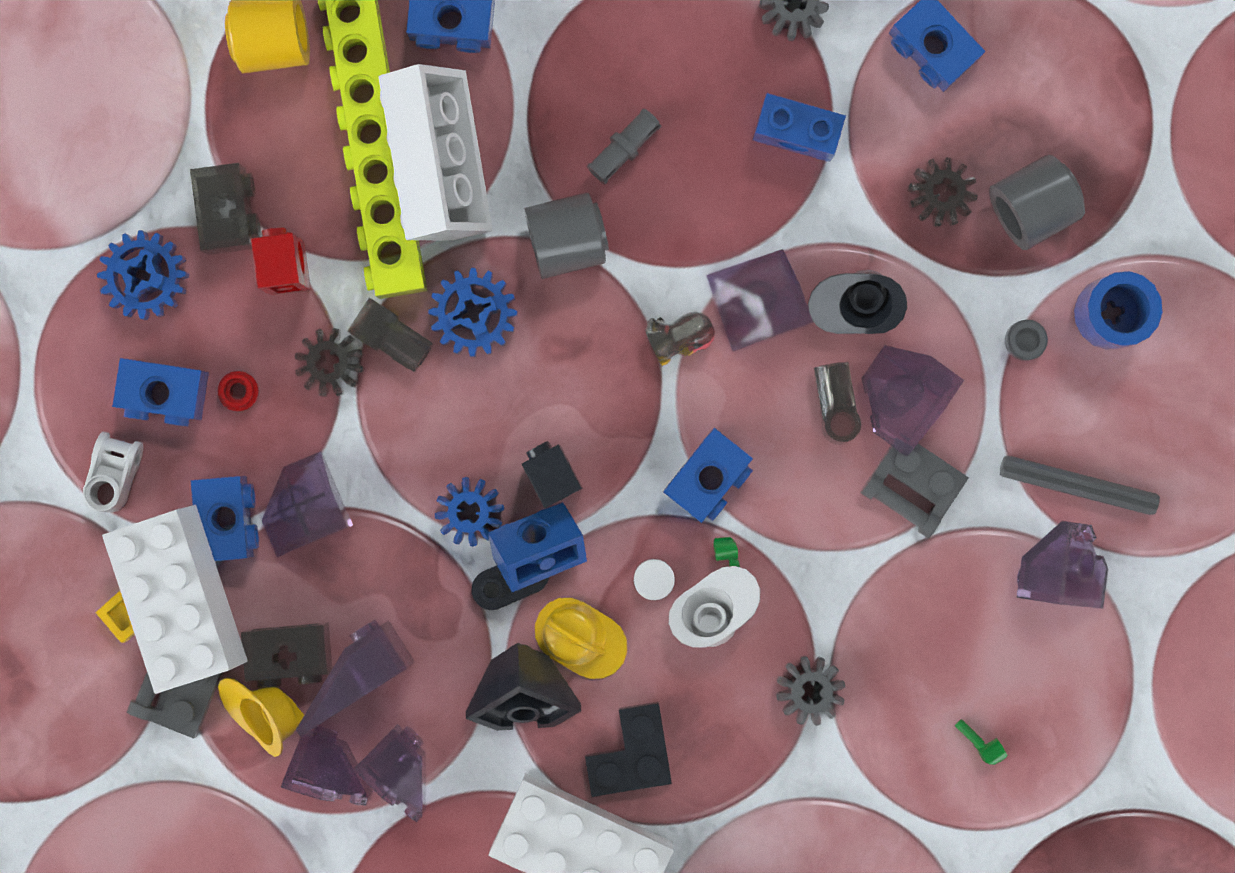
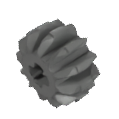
M794 0L759 1V8L768 10L762 16L763 24H770L776 21L772 34L778 36L783 28L787 29L788 41H794L797 29H799L805 39L809 38L812 34L810 25L821 28L824 20L819 14L826 13L829 9V4L824 1L799 0L801 2L799 9L796 8L791 13L786 8L788 2L791 3Z
M801 656L800 664L802 670L798 671L789 662L785 667L793 675L792 678L788 679L784 676H778L777 683L788 687V690L776 693V699L778 701L791 700L782 710L786 716L793 714L799 708L796 716L798 724L803 725L808 713H811L813 724L818 726L821 724L819 712L824 711L830 719L836 716L835 712L828 705L830 702L837 705L844 704L845 700L841 696L833 694V691L842 690L846 686L843 680L830 681L839 672L836 666L833 665L822 673L825 666L824 658L817 657L812 669L810 668L808 657ZM807 681L814 685L815 681L820 683L816 688L819 695L814 700L807 696L806 700L801 698L805 693L802 685Z

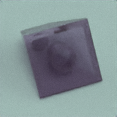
M783 249L706 275L732 352L807 327L813 323L800 283Z

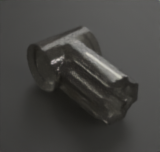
M369 297L347 332L374 350L378 351L380 349L405 368L416 372L428 356L434 343L399 321V316Z
M838 362L814 367L813 372L822 417L823 435L829 442L835 445L849 443L861 430V418L857 413L849 362ZM844 415L849 418L852 424V430L849 435L839 436L832 431L831 420L833 416Z

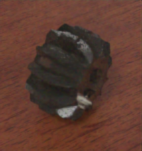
M946 157L943 160L941 170L937 162L931 159L926 163L928 172L918 168L913 173L915 179L920 183H910L907 191L912 194H918L919 197L911 200L909 207L923 206L924 210L918 216V219L922 222L930 214H933V227L939 228L943 223L944 216L948 224L954 226L958 223L957 213L967 217L972 212L965 202H975L978 195L974 192L966 191V188L974 185L976 179L975 177L962 179L961 175L967 169V166L961 164L955 171H952L951 158ZM941 184L947 186L945 191H951V196L943 202L937 199L940 194L934 195L933 190Z
M333 328L328 341L325 332L322 329H318L315 331L318 344H315L308 338L302 340V344L310 350L308 355L301 352L295 353V359L307 363V366L299 367L295 371L296 375L301 377L311 374L304 384L307 390H312L320 382L319 396L327 397L331 384L336 396H343L344 388L341 383L342 381L352 388L358 385L357 381L350 376L351 371L364 373L365 367L353 364L352 360L364 356V352L361 349H354L348 352L355 342L353 336L345 337L340 343L341 331ZM328 352L333 357H339V362L333 365L334 372L330 374L329 370L321 369V363L326 361L325 354Z

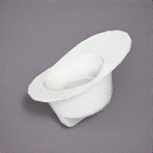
M736 566L722 567L709 574L674 601L669 611V625L673 635L681 643L693 648L716 647L727 642L734 632L744 625L756 612L760 602V587L756 578L746 569Z

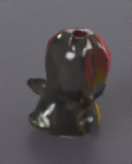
M697 311L682 315L670 324H666L662 317H659L657 320L651 318L645 329L648 340L661 366L667 365L671 358L677 354L690 356L692 353L708 348L715 336V330L709 317Z

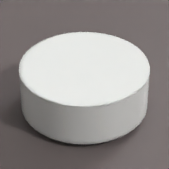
M646 560L635 571V588L646 599L660 600L666 597L674 587V573L671 567L662 560Z

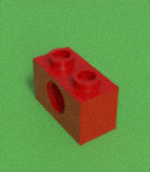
M283 227L262 230V237L251 238L258 289L270 295L311 290L306 248L303 240L292 232H287V229Z

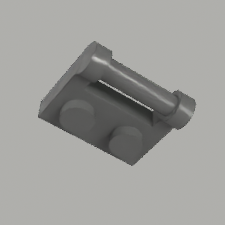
M900 432L860 493L870 500L873 497L919 527L918 532L930 538L969 477ZM887 475H891L933 503L934 505L927 514L885 486L883 482Z
M147 672L136 700L130 701L127 713L194 739L198 736L222 673L170 689L163 708L159 709L151 705L155 693Z

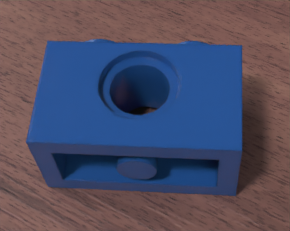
M409 0L406 33L410 41H416V46L420 48L440 49V44L456 45V50L460 52L480 53L481 48H491L495 0ZM448 12H456L462 16V20L456 28L446 29L440 25L442 16Z
M920 0L893 25L889 32L893 38L891 44L894 49L905 59L911 57L921 68L918 72L922 79L930 87L936 88L938 86L943 92L986 52L938 0ZM929 36L937 37L943 44V52L932 54L927 51L924 46V38Z
M767 93L763 101L753 141L831 162L837 150L846 115Z
M120 358L112 407L125 409L123 417L148 420L149 413L165 415L164 423L189 427L190 419L202 420L209 372ZM164 382L169 388V397L165 403L158 405L152 398V390L155 385Z
M713 428L662 492L701 523L706 517L713 521L728 503L722 497L733 485L739 489L753 472L748 466L753 458L716 428ZM707 466L718 468L722 474L721 484L713 490L705 489L699 482V474Z
M247 476L191 480L192 503L197 507L214 561L254 557L253 549L259 548V532L256 524L251 525L250 508H255L256 497L254 485L248 484ZM224 507L232 509L236 516L235 525L230 530L223 529L217 520L219 511Z
M563 502L488 532L493 559L511 592L587 562L583 534Z

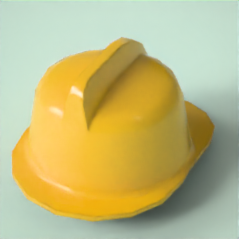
M558 598L547 603L538 614L535 622V638L540 649L554 661L574 673L589 679L605 678L614 674L623 665L627 655V639L622 628L611 618L585 602L574 598Z
M225 678L219 683V696L230 716L245 731L258 740L269 754L274 757L281 755L283 750L282 742L305 722L304 714L294 701L274 686L250 691L235 679Z

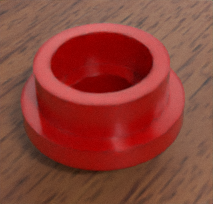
M233 371L226 374L220 380L217 390L218 398L222 405L229 410L245 411L256 403L259 396V386L252 375L243 371ZM237 384H243L246 389V394L241 399H236L232 394V389Z

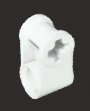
M103 431L100 433L93 449L90 469L83 487L84 502L89 508L95 511L113 513L124 507L128 500L134 476L142 459L144 449L142 442L135 441L131 444L113 439L107 432ZM111 452L121 453L124 455V458L111 455ZM110 483L114 489V497L110 503L103 505L98 500L97 492L101 485Z

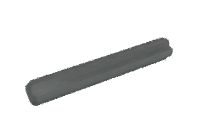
M1004 456L1000 466V475L1002 477L1132 511L1154 515L1159 507L1160 496L1156 493L1017 457Z

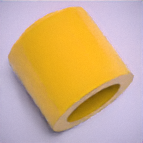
M231 0L229 2L227 14L225 15L226 40L231 58L236 62L241 73L309 64V34L301 0Z

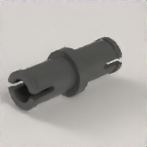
M643 108L640 114L620 134L615 132L610 137L611 143L586 167L597 180L606 184L628 159L633 161L639 155L637 150L662 127L660 122L653 114Z

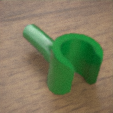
M731 537L715 538L713 542L716 561L729 560V567H740L735 540Z
M962 719L954 725L973 743V746L977 749L985 763L995 765L1007 758L1008 755L997 738L985 744L982 738Z

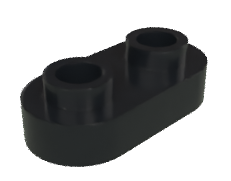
M496 565L476 576L472 584V596L480 607L486 610H497L541 591L548 583L550 577L511 592ZM489 582L496 583L500 589L498 596L488 597L484 592L485 585Z

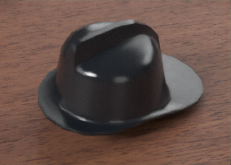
M861 270L855 273L830 276L818 283L811 292L808 301L809 315L815 325L826 332L836 334L886 333L899 325L904 319L908 308L907 297L901 285L892 278L872 270Z

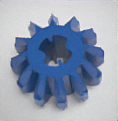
M464 477L461 482L462 493H460L456 485L449 483L446 487L454 498L451 500L445 496H438L437 502L448 506V511L436 512L435 519L449 518L450 523L441 528V533L445 535L456 528L458 531L454 536L453 543L457 545L463 541L465 533H468L469 544L473 547L478 545L476 532L478 530L483 538L489 541L488 532L490 530L486 527L487 523L497 528L502 526L503 522L491 517V512L504 511L505 507L503 504L490 506L489 501L496 498L499 492L497 489H493L485 496L482 495L486 486L485 480L480 479L476 484L475 490L471 491V481L469 477ZM464 501L469 505L475 503L479 505L480 511L476 512V514L480 515L475 523L472 519L464 521L461 519L459 512L464 511V509L460 508Z

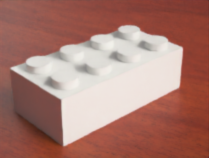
M417 64L378 76L381 89L380 101L384 108L388 131L387 142L391 149L394 166V183L398 190L401 208L400 220L406 240L454 241L493 231L466 70Z
M196 505L177 509L102 535L155 694L231 670L248 662Z
M525 773L488 856L525 873H663L674 848L673 841Z

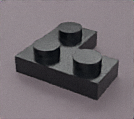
M659 702L619 708L625 748L585 755L591 797L672 784Z

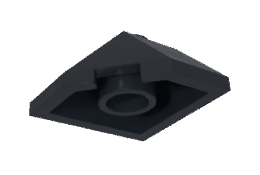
M517 643L491 659L466 710V719L496 731L513 730L514 722L528 723L537 721L538 728L555 727L581 712V703L549 655L534 650L528 645Z

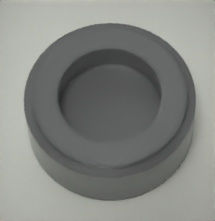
M1027 319L1014 323L1009 327L1005 335L1007 351L1012 357L1021 361L1038 358L1043 354L1048 343L1046 330L1040 323L1034 320Z

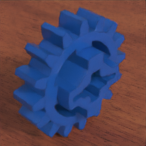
M143 230L138 231L137 240H134L129 234H122L124 245L121 247L111 242L108 245L113 252L111 258L100 257V261L107 265V271L97 273L98 278L106 280L108 285L100 289L101 294L114 296L109 306L118 309L124 305L123 315L130 318L138 310L139 318L142 320L149 319L150 310L158 317L165 316L163 308L165 304L176 308L178 304L173 298L175 293L186 294L187 292L185 288L179 285V282L189 278V273L179 270V266L187 261L186 258L182 255H172L176 251L177 245L170 241L162 246L164 236L155 233L149 241L147 232ZM141 249L137 257L127 261L124 260L130 253ZM163 258L168 265L169 278L164 275L160 266ZM146 270L150 273L149 281L136 277L137 271ZM118 273L122 275L126 284L124 293L119 286ZM158 290L163 291L157 298L143 302L147 300L149 294Z
M471 268L468 278H464L457 270L454 272L456 282L450 284L444 279L441 281V285L445 289L443 295L432 293L431 297L439 303L438 308L428 310L429 315L439 319L438 322L431 326L432 331L439 332L443 330L445 334L442 336L440 343L446 345L454 341L453 352L458 355L464 347H468L470 357H476L477 350L480 347H483L484 351L490 355L492 354L491 343L496 341L502 346L506 344L501 336L503 331L514 333L515 328L508 323V318L518 316V311L508 308L507 305L515 300L514 294L503 295L502 291L507 284L504 280H501L494 285L492 283L493 273L491 271H487L482 279L478 278L476 268ZM471 286L486 288L494 296L487 298L479 297L474 294ZM457 292L459 297L457 306L454 311L446 315L448 303ZM470 303H474L477 308L484 306V311L479 313L480 321L477 323H473L470 318H461L463 314L468 312L467 305ZM501 311L499 323L494 331L490 333L487 327L493 314ZM461 327L472 330L476 340L461 338L452 330Z

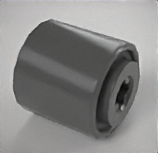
M1045 155L991 185L989 189L990 201L1002 227L1012 241L1022 250H1028L1080 221L1085 214L1084 197L1077 179L1071 170L1053 155Z
M585 192L524 208L533 251L542 279L601 265L606 262L605 251L609 250L607 236L597 202H592L589 193Z

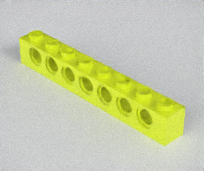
M318 0L320 11L327 10L329 26H323L325 46L327 51H334L336 66L329 67L331 82L334 91L340 90L343 106L336 107L338 123L341 131L347 130L350 146L343 147L345 164L348 171L354 170L357 185L350 187L354 211L361 210L363 226L357 227L358 241L361 251L368 250L370 266L364 267L367 290H374L375 296L379 299L428 291L419 240H406L400 220L401 208L398 190L394 183L391 149L387 142L388 131L384 108L380 101L381 89L378 76L390 73L378 0ZM350 5L359 7L360 14L355 21L346 23L340 20V13L345 7ZM355 45L365 46L367 54L362 61L358 63L347 61V52L351 47ZM361 85H370L374 88L373 97L366 103H357L353 99L355 90ZM371 124L379 126L381 134L377 141L370 144L361 141L360 133L365 126ZM376 164L385 165L388 170L386 179L378 184L368 182V170ZM382 204H390L394 207V217L387 224H378L374 220V212ZM388 244H397L401 248L400 259L391 265L384 264L380 257L382 249Z

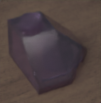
M884 345L861 377L864 392L868 393L872 410L870 420L873 433L903 455L908 456L944 412L964 380L930 355Z
M322 451L284 466L262 518V523L277 557L353 526Z
M1061 521L1023 555L1021 567L1017 574L1018 590L1016 598L1059 605L1103 609L1108 566L1104 556L1097 555L1092 542L1097 537L1092 525Z
M397 724L353 770L390 805H399L402 802L408 806L404 810L405 814L417 822L426 811V752L421 748L424 741L409 726L402 729Z
M315 726L314 731L307 729L302 733L281 788L319 800L332 802L335 799H342L343 795H350V803L363 806L369 803L373 794L347 741L337 738L338 732L329 728Z

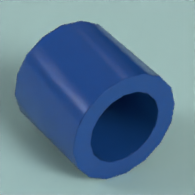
M1130 271L1114 272L1088 284L1079 294L1074 308L1075 324L1081 335L1094 346L1103 349H1118L1136 345L1149 338L1158 328L1163 313L1162 299L1155 285L1143 275ZM1106 302H1110L1113 308L1119 307L1121 310V315L1115 317L1116 324H1112L1110 319L1103 320L1101 312L1107 309Z

